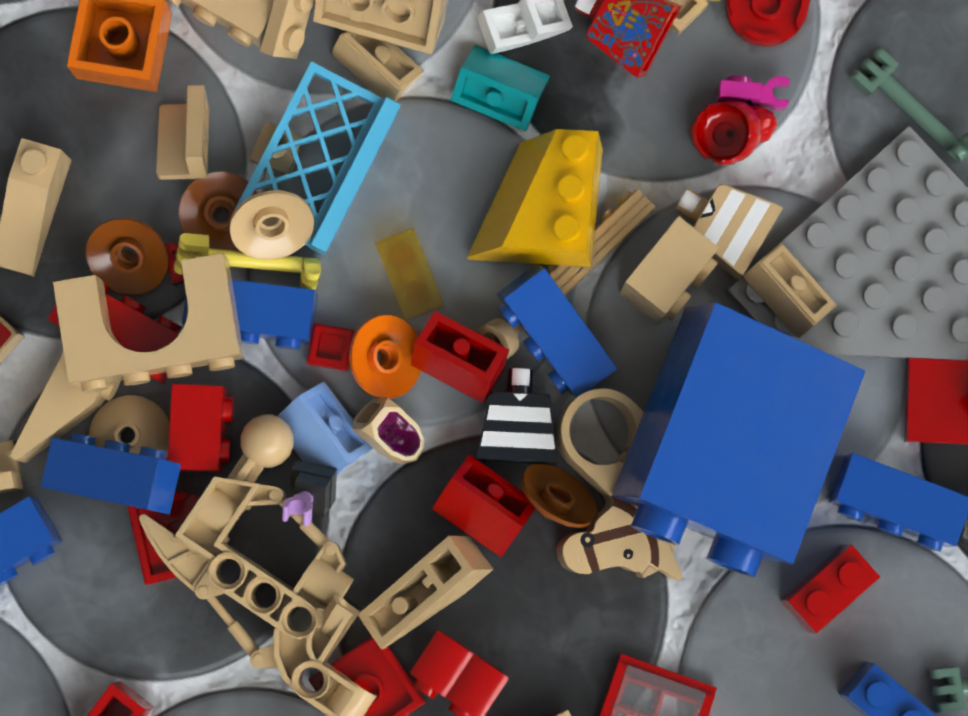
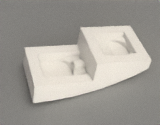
M521 0L517 4L483 10L477 16L490 54L529 45L569 31L573 27L563 0Z

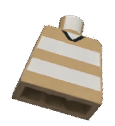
M720 183L710 200L687 188L675 210L696 222L694 228L719 247L712 259L718 262L717 266L736 281H739L746 272L783 207Z

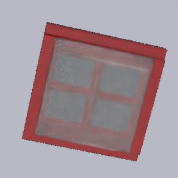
M620 653L599 716H709L717 687Z

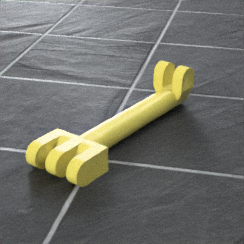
M191 233L180 235L179 247L176 253L177 259L174 264V271L183 275L181 260L224 253L229 260L230 267L300 273V287L313 290L317 288L318 278L321 273L319 258L286 256L272 260L256 259L245 255L241 251L209 248V235Z

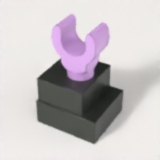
M297 460L291 469L290 498H287L282 505V521L286 522L293 514L303 515V526H308L312 522V515L324 517L336 500L337 469Z

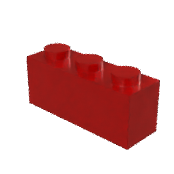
M104 284L111 329L115 338L124 348L136 352H152L168 346L179 336L183 327L160 315L157 322L143 315L146 309L145 306L125 295L121 302L107 295L110 287ZM55 305L47 320L59 326L57 306ZM166 372L150 375L151 378L162 384L167 380Z

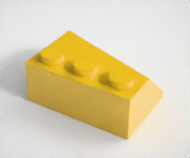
M556 129L521 142L468 253L467 259L591 267L603 153L599 132Z

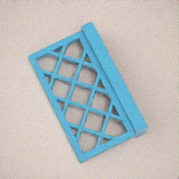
M311 61L236 208L244 200L251 197L255 190L271 185L273 190H278L277 183L300 177L307 198L304 200L309 204L314 217V229L305 245L310 250L325 256L401 104L387 97L383 99ZM314 75L331 84L335 98L312 105L307 88ZM338 87L349 93L340 96ZM304 96L307 106L297 109ZM358 97L373 105L366 119L349 124L343 105L344 101ZM337 104L344 126L321 132L315 110ZM310 113L316 134L293 141L288 126L292 117ZM362 127L355 140L352 129ZM346 132L351 145L348 155L331 160L324 138ZM285 133L288 143L278 146ZM318 140L325 162L303 169L296 147ZM291 149L298 171L274 178L269 163L273 154ZM343 163L336 177L333 166ZM328 168L333 183L331 189L327 193L312 197L305 175ZM267 170L270 180L259 183L264 171ZM324 200L317 214L314 203Z

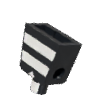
M510 368L508 369L507 392H490L477 450L478 461L556 465L558 463L551 398L549 394L533 393L534 370Z

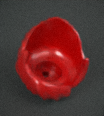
M737 100L718 101L707 104L698 113L689 133L692 137V145L704 159H712V162L718 166H728L746 159L759 146V143L770 140L777 128V118L772 111L760 105L750 106L745 102ZM729 130L734 132L732 137L727 136Z

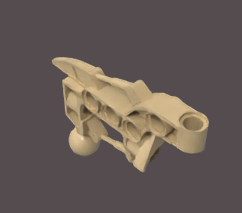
M273 414L259 415L252 418L244 426L240 436V447L243 455L227 478L214 476L176 534L146 514L140 515L139 520L148 540L162 561L177 578L195 592L199 599H207L227 624L229 632L249 655L250 663L253 667L278 668L282 679L294 692L319 709L325 716H364L376 695L364 690L345 674L326 662L360 613L358 609L343 599L354 579L343 572L347 563L340 546L337 543L331 542L312 522L308 526H303L302 515H291L300 525L299 528L321 549L295 588H292L227 544L230 540L227 537L229 532L245 510H250L252 506L279 504L282 507L283 502L286 500V493L283 489L257 484L255 481L264 468H273L280 465L290 456L294 446V435L290 426L282 418ZM230 559L235 560L241 568L239 579L232 584L227 583L221 576L222 565ZM264 583L271 584L276 591V600L268 608L261 606L256 599V591ZM226 594L274 626V642L260 649L240 623L234 621L216 597ZM298 607L306 608L312 615L311 626L306 631H299L292 625L291 615ZM308 667L317 668L323 674L324 683L319 691H311L304 686L302 676Z

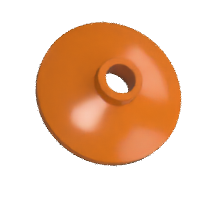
M392 315L375 316L365 321L353 336L349 351L350 368L357 384L369 395L376 398H397L407 393L417 382L421 370L411 366L414 342L418 335L409 323ZM378 351L381 353L382 356L380 364L377 360Z

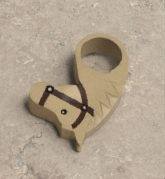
M594 389L573 397L563 406L556 419L554 430L556 446L560 455L605 500V506L597 513L594 521L587 526L586 531L569 533L559 541L556 548L558 561L566 570L578 574H590L602 569L619 566L627 571L635 572L639 578H645L659 571L670 579L682 580V572L673 555L675 545L632 528L631 523L638 507L612 496L644 414L629 397L612 389ZM588 400H603L611 403L618 408L626 420L628 426L626 448L628 450L627 452L623 451L616 459V462L606 465L591 463L581 457L572 444L570 437L572 417L576 410Z

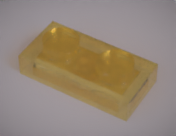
M413 227L375 242L405 321L444 306Z

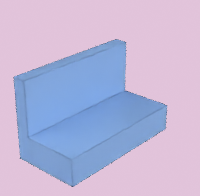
M324 381L297 396L278 415L290 426L294 435L293 449L303 462L336 468L337 475L373 449L352 430L353 419Z

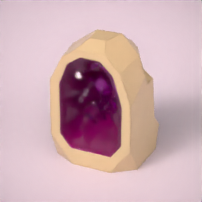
M375 397L364 405L353 419L352 430L357 436L366 441L380 455L387 457L398 464L414 462L419 458L424 449V437L420 426L387 397Z

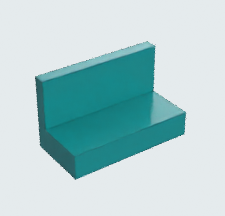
M474 45L461 66L450 101L527 131L550 75L497 53L490 54L489 50Z

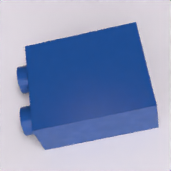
M717 302L686 307L612 496L638 507L631 527L644 534L674 545H680L686 528L712 538L713 541L706 559L729 570L755 577L761 560L793 564L865 370Z

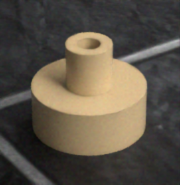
M493 318L477 330V333L509 349L507 359L518 351L519 329L517 326L512 328L505 320Z

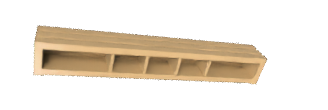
M636 189L633 193L627 191L618 201L621 205L615 211L610 208L600 218L602 223L595 229L591 267L550 265L546 271L565 296L654 211L655 206L639 189ZM518 324V325H517L518 329H519L524 335H526V333L524 332V330H523V329L520 327V325Z

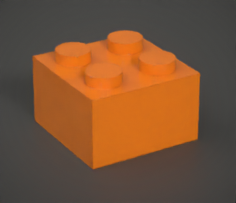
M80 0L67 68L76 79L157 92L172 19V12L165 0Z

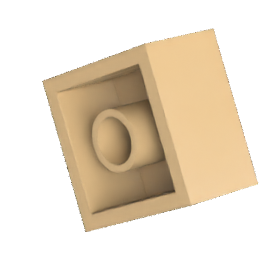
M678 216L626 280L619 294L657 325L665 316L672 321L691 297L686 292L687 288L692 284L698 289L718 264L712 257L719 247Z

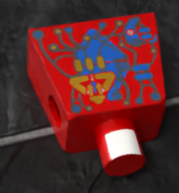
M578 0L575 10L593 20L587 31L586 38L629 73L638 78L646 76L682 6L668 0Z

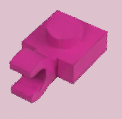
M728 76L727 80L720 81L716 89L715 102L737 100L745 102L750 106L760 105L769 107L772 110H784L788 107L789 100L777 99L773 94V89L777 87L787 88L790 84V79L784 76H776L770 79L766 85L762 86V83L752 82V78L748 76Z

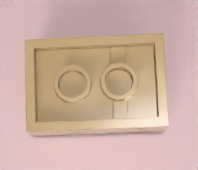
M316 0L313 22L432 55L444 25L448 0Z

